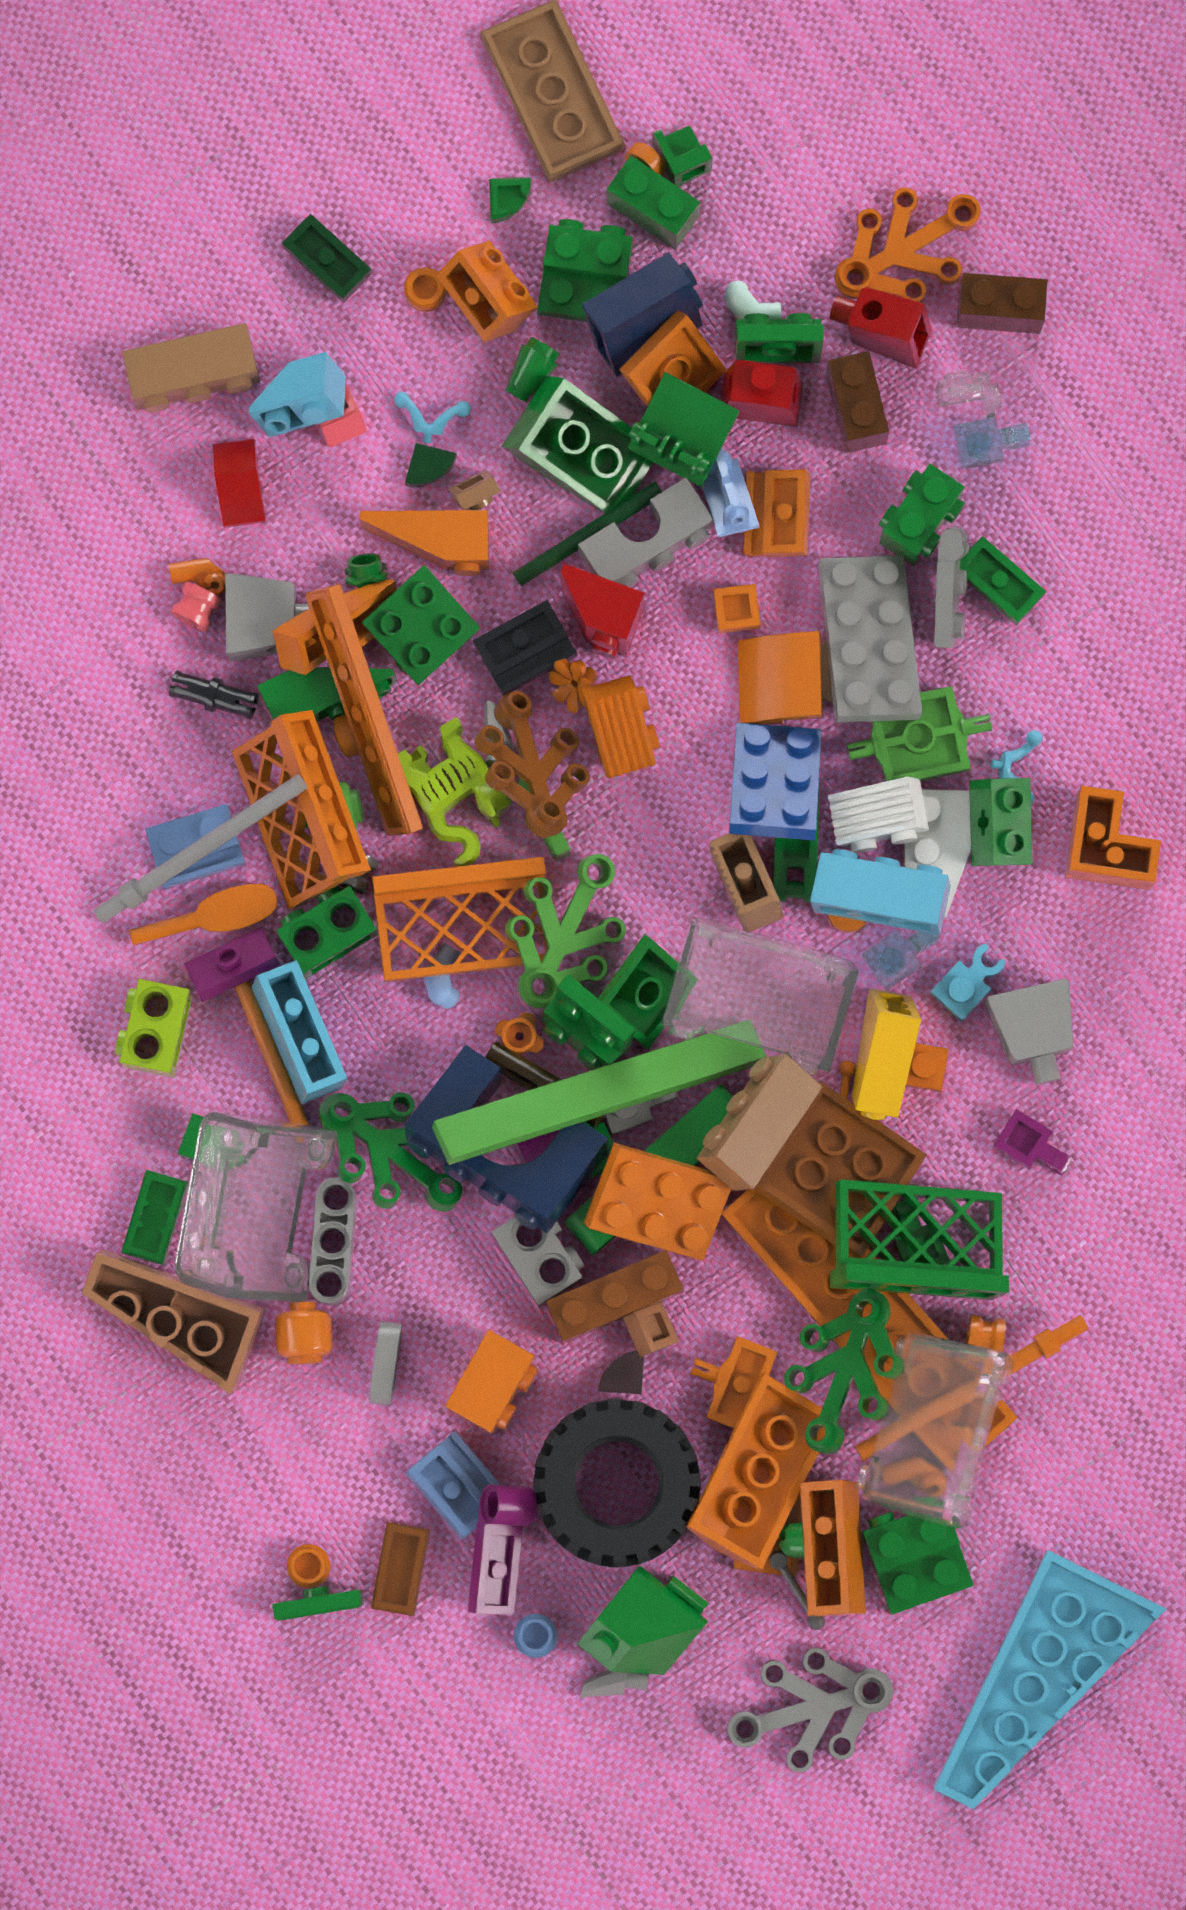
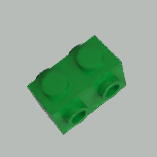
M929 463L923 473L915 470L902 490L907 494L906 498L899 508L892 504L878 524V526L883 528L879 544L897 556L904 555V561L913 567L922 555L929 558L940 542L941 536L937 534L945 521L952 524L966 503L961 500L965 486L931 463Z

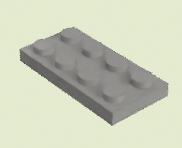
M904 555L820 558L817 567L835 723L919 720L922 715V705Z

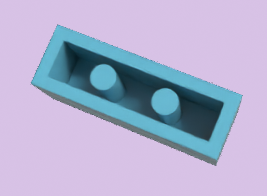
M835 849L832 854L823 852L820 854L810 903L816 913L941 935L951 885L948 875L942 874L943 870L935 866L920 864L917 865V869L901 867L899 861L891 858L876 857L873 862L858 859V855L854 852Z
M297 960L257 975L252 985V990L301 1105L340 1090L346 1082L347 1076Z

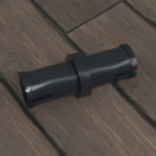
M176 670L171 681L188 686V689L170 685L169 696L172 698L176 697L204 705V709L210 712H215L216 709L244 716L250 720L255 714L256 708L242 705L240 701L258 704L259 694L257 692H249L225 685L223 680L214 677L210 681L182 673L179 670Z

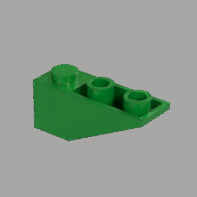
M316 667L307 675L288 670L257 685L273 720L280 715L313 710L317 722L328 716L331 720H335V717L345 714L330 667ZM369 668L380 699L392 691L391 685L397 683L393 669Z

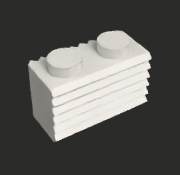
M907 776L828 795L829 808L833 819L832 825L836 836L835 841L838 846L851 848L854 853L876 850V842L891 839L892 844L912 842L917 840L916 833L929 830L920 779Z

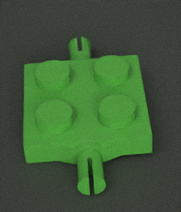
M952 686L921 692L922 715L919 720L871 722V739L846 743L849 760L852 761L875 755L882 768L885 782L907 776L920 779L921 782L969 772L971 767L966 749L968 735L992 731L991 718L989 713H987L986 715L964 719L956 705Z

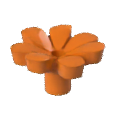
M567 659L555 661L554 668L556 670L550 671L549 680L552 684L559 685V688L555 689L552 695L559 703L568 699V711L577 713L582 708V705L585 706L581 689L594 686L597 674L593 668L586 667V664L581 660L572 663Z

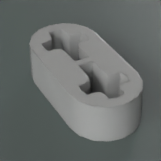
M380 1321L369 1403L387 1406L392 1404L402 1335V1324Z

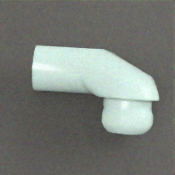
M733 281L726 287L724 295L726 306L737 319H744L745 315L752 313L767 314L769 319H781V302L759 303L748 291V286L742 281Z

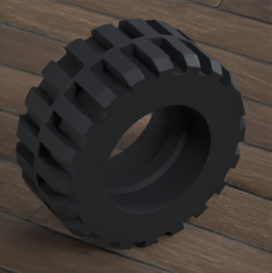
M608 1399L592 1402L582 1406V1408L573 1413H569L551 1430L545 1439L535 1464L533 1487L537 1498L536 1506L549 1533L564 1549L586 1562L606 1567L639 1565L666 1552L687 1530L688 1521L699 1503L701 1476L697 1462L698 1459L686 1434L669 1416L660 1410L635 1400ZM609 1442H625L640 1448L652 1460L658 1474L659 1487L654 1504L640 1519L625 1525H609L594 1519L582 1507L576 1493L575 1480L580 1463L591 1450Z

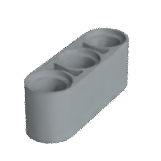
M337 1177L329 1178L322 1182L316 1193L310 1262V1291L316 1300L327 1306L338 1305L349 1295L357 1211V1196L350 1183L344 1182ZM337 1187L345 1189L349 1197L345 1207L340 1210L329 1209L325 1205V1196L328 1191ZM329 1231H340L345 1236L344 1247L337 1253L325 1252L321 1245L323 1236ZM331 1273L338 1275L342 1283L338 1294L333 1297L322 1296L318 1291V1283L322 1276Z

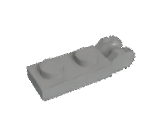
M955 526V528L950 527V529L946 528V531L943 530V533L940 534V544H938L934 645L939 648H952L956 646L957 639L964 638L965 613H959V595L965 596L967 572L966 570H960V560L969 552V544L967 543L969 534H966V530H963L962 527L958 528V526Z

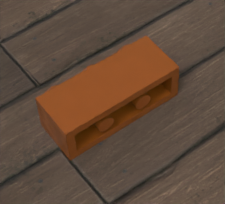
M664 1250L546 1301V1304L563 1344L617 1322L633 1312L680 1295L684 1289L667 1250Z

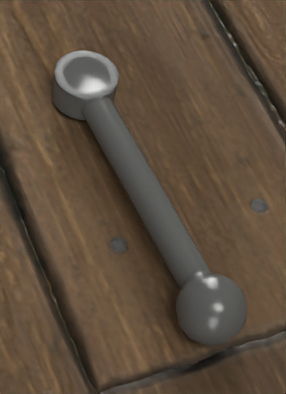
M781 1550L774 1551L770 1556L771 1566L781 1571L808 1615L807 1597L787 1566V1556ZM808 1616V1625L811 1629L820 1630L825 1624L824 1617Z

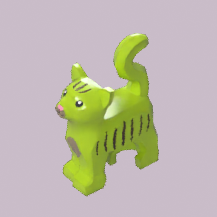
M455 717L440 727L442 747L448 757L446 760L430 768L426 763L428 753L422 745L417 747L411 755L404 749L398 753L411 794L425 815L430 831L439 840L460 842L463 845L462 853L454 860V865L458 867L473 864L480 855L481 844L477 834L467 827L448 825L445 815L463 799L474 794L480 812L494 828H497L500 825L499 817L510 808L512 799L503 792L492 789L486 783L485 774L489 769L482 756L462 740L461 737L464 729L458 718Z

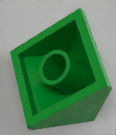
M644 934L598 999L635 1028L633 1040L649 1050L698 980L655 941Z

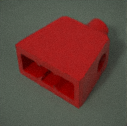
M867 287L861 289L857 301L837 295L829 316L830 320L848 326L852 342L857 346L917 368L932 332L924 303Z
M735 360L724 373L720 400L740 410L736 419L797 427L803 383L796 368L747 360Z

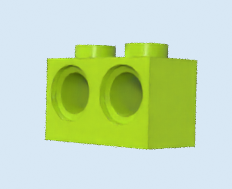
M138 979L136 989L129 988L124 1009L125 1013L130 1014L127 1031H119L115 1046V1055L121 1056L119 1063L123 1067L172 1078L175 1077L193 997L190 989L144 979ZM155 996H163L168 1000L167 1011L159 1017H151L146 1013L147 1002ZM144 1038H154L159 1044L158 1052L150 1059H141L136 1053L138 1043Z

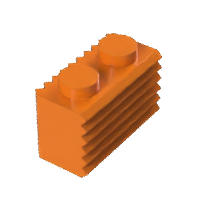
M631 675L581 689L598 755L606 777L612 779L614 776H621L623 773L628 774L631 771L645 769L648 766L653 767L656 764L653 750L659 749L660 744L654 724L646 726L643 712L649 711L650 706L644 686L636 687Z

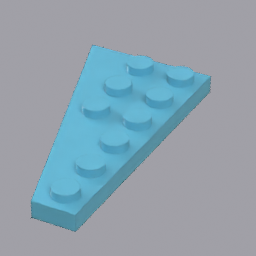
M1046 1550L933 1789L974 1809L1023 1756L1043 1738L1050 1728L1108 1671L1107 1669L1162 1615L1166 1608Z

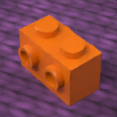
M490 240L460 249L436 274V277L484 342L515 332L538 308L529 295L526 286L518 280L504 261L502 253L494 247Z

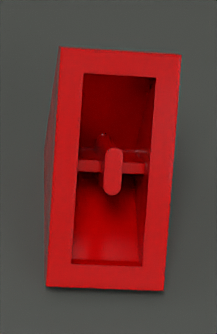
M255 439L212 444L214 476L224 528L266 522Z

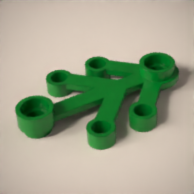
M334 1093L323 1100L319 1108V1119L326 1131L335 1135L340 1160L337 1173L341 1180L347 1183H355L361 1179L365 1171V1161L355 1151L354 1136L367 1144L375 1186L372 1199L378 1207L383 1209L392 1208L397 1203L401 1194L399 1185L392 1180L389 1161L427 1188L425 1198L429 1206L434 1210L447 1212L456 1207L463 1192L461 1183L447 1173H436L403 1149L401 1146H408L405 1128L377 1130L366 1122L391 1118L396 1122L407 1121L415 1107L414 1100L410 1095L396 1093L389 1101L358 1103L348 1094ZM394 1104H404L407 1108V1111H397L394 1107ZM341 1108L348 1113V1116L340 1117L335 1113L334 1109ZM352 1163L358 1168V1172L350 1173L345 1169L344 1165ZM445 1184L453 1192L449 1194L444 1193L440 1190L439 1185ZM379 1190H390L393 1198L386 1199L382 1197Z
M865 1289L859 1291L851 1299L848 1312L822 1326L817 1324L806 1325L800 1333V1342L804 1348L813 1352H821L827 1348L829 1341L851 1331L846 1346L806 1367L793 1365L788 1368L784 1376L785 1384L789 1389L798 1393H806L813 1387L814 1383L835 1373L820 1416L813 1419L805 1431V1439L808 1446L822 1454L835 1453L843 1444L844 1430L837 1421L853 1378L861 1396L858 1401L860 1414L873 1421L880 1420L887 1414L888 1402L880 1395L863 1353L868 1338H870L877 1353L873 1367L878 1375L887 1379H895L900 1376L904 1368L903 1360L895 1353L885 1328L891 1313L889 1302L882 1293L876 1290ZM870 1303L872 1306L871 1313L867 1317H863V1310ZM818 1331L819 1340L816 1344L811 1345V1335ZM892 1358L893 1367L890 1371L885 1372L884 1363L887 1359ZM800 1372H803L804 1380L799 1386H796L795 1377ZM877 1399L878 1407L875 1412L870 1414L868 1410L869 1403ZM821 1427H824L825 1436L822 1440L817 1441V1433Z

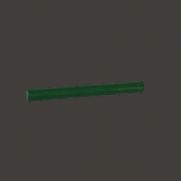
M654 481L512 572L521 587L577 552L578 544L613 522L619 525L650 505V499L662 493L661 488Z

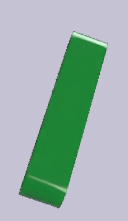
M723 1084L719 1085L652 1143L645 1152L692 1166L698 1165L700 1161L696 1158L704 1148L703 1139L714 1126L722 1122L728 1113L726 1106L733 1095ZM592 1196L563 1224L593 1256L616 1236L590 1229L584 1224L593 1199Z

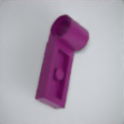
M489 1484L483 1489L475 1532L468 1612L475 1614L514 1615L523 1526H529L534 1521L537 1512V1498L531 1487Z

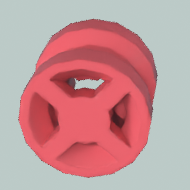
M185 582L182 587L183 596L179 603L173 604L170 614L197 630L207 632L211 626L210 617L213 611L219 610L223 601L210 591L196 584Z

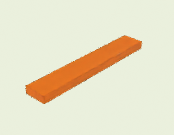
M336 584L305 593V597L386 834L388 836L410 834L423 829L341 585Z

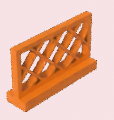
M313 710L280 715L270 721L271 727L232 750L251 805L267 795V791H273L297 774L304 779L307 785V789L298 794V797L295 796L274 810L273 813L271 812L257 822L289 909L298 908L343 881L361 876L371 870ZM277 742L283 757L275 753ZM252 752L261 756L259 773L254 770L249 756ZM273 764L281 768L278 785L270 781ZM287 803L296 808L293 825L284 820ZM306 821L312 837L304 832ZM282 831L290 835L287 852L283 850L280 842ZM301 844L310 848L307 864L299 860ZM320 861L322 862L326 876L318 872ZM296 871L305 876L302 893L300 894L294 880Z
M544 857L372 876L371 887L375 905L384 983L523 966L518 948L514 945L515 942L509 941L490 925L504 907L515 916H526L509 901L519 889H524L528 880L537 877L545 878ZM535 883L533 888H537V895L540 899L544 894V888L540 883ZM510 891L505 899L496 892ZM487 893L500 903L487 922L467 908V905L476 894ZM468 896L462 904L454 898ZM444 898L457 908V911L444 927L424 913L434 899ZM425 901L420 908L411 903ZM402 903L415 915L403 930L399 932L386 922L384 905ZM535 909L529 918L534 924V930L543 937L546 953L548 946L542 927L533 921L537 916ZM461 913H464L482 927L468 946L448 932V929ZM419 917L439 932L425 951L405 937ZM524 924L516 933L519 937L526 930ZM387 931L396 937L390 946ZM486 931L506 946L496 959L485 960L472 950ZM443 936L463 951L454 964L442 965L429 955ZM400 941L420 955L411 969L392 971L390 954ZM509 950L518 955L516 957L504 958ZM545 953L538 954L541 961ZM467 955L475 960L474 962L461 963ZM424 960L432 965V967L418 968Z

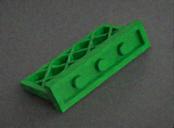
M842 1179L835 1182L836 1268L830 1270V1288L873 1289L878 1292L994 1300L1009 1293V1275H1003L1002 1193ZM848 1192L862 1193L873 1206L861 1219L848 1207ZM875 1194H883L884 1196L879 1199ZM893 1195L902 1196L913 1208V1211L901 1223L884 1205ZM916 1197L925 1199L920 1203ZM933 1199H942L954 1213L941 1226L925 1209ZM957 1201H966L962 1206L957 1203ZM974 1202L989 1203V1222L982 1229L965 1212ZM877 1211L894 1229L881 1242L864 1225ZM917 1215L934 1232L922 1245L905 1229ZM958 1218L974 1235L962 1249L945 1231ZM848 1221H849L850 1224L853 1226V1227H851L849 1230H848ZM856 1231L873 1248L864 1259L848 1257V1239ZM897 1234L914 1252L905 1262L896 1261L885 1249V1246ZM937 1238L954 1255L946 1265L937 1264L925 1251ZM978 1241L990 1253V1268H978L966 1255ZM878 1254L882 1260H876L873 1258ZM919 1258L923 1263H914V1261ZM958 1261H960V1263H961L963 1266H954V1265H955Z

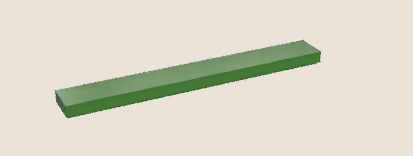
M750 1020L435 1120L432 1128L448 1164L451 1165L751 1068L757 1061L767 1056Z

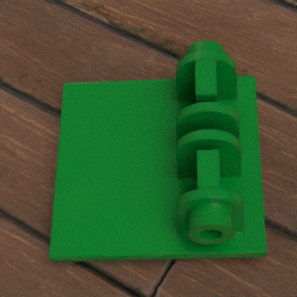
M665 372L640 423L636 422L629 433V437L632 439L627 448L702 487L740 410Z
M425 565L420 567L361 622L396 661V666L405 675L408 674L418 686L480 629L477 623Z

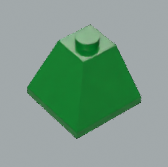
M639 1565L582 1636L577 1645L611 1672L665 1675L708 1623V1620Z

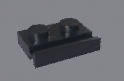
M548 600L473 640L477 652L497 684L502 696L555 669V661L561 659L570 661L577 657L576 649L571 644L568 635Z

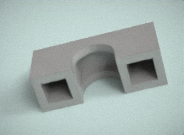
M684 478L650 499V510L659 524L658 532L651 539L644 542L631 541L620 532L615 522L579 543L578 554L590 573L628 587H633L639 581L637 576L649 568L653 572L659 571L675 559L672 555L685 546L692 550L710 538L709 531L713 529L714 519L688 479Z

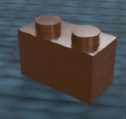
M963 273L959 286L956 328L1040 334L1045 321L1048 279Z
M866 351L828 360L826 378L845 454L885 445L889 435V428L870 352Z

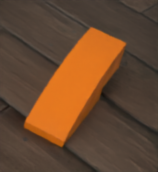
M387 579L344 593L361 647L375 638L361 622L397 590L394 580ZM310 609L291 618L272 631L282 668L307 675L327 660Z

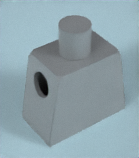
M225 573L226 654L229 662L278 654L272 631L309 609L308 603H297L294 583Z
M1068 978L988 996L984 1001L985 1008L1011 1066L1030 1062L1036 1085L1060 1080L1061 1077L1055 1056L1068 1053L1073 1049Z

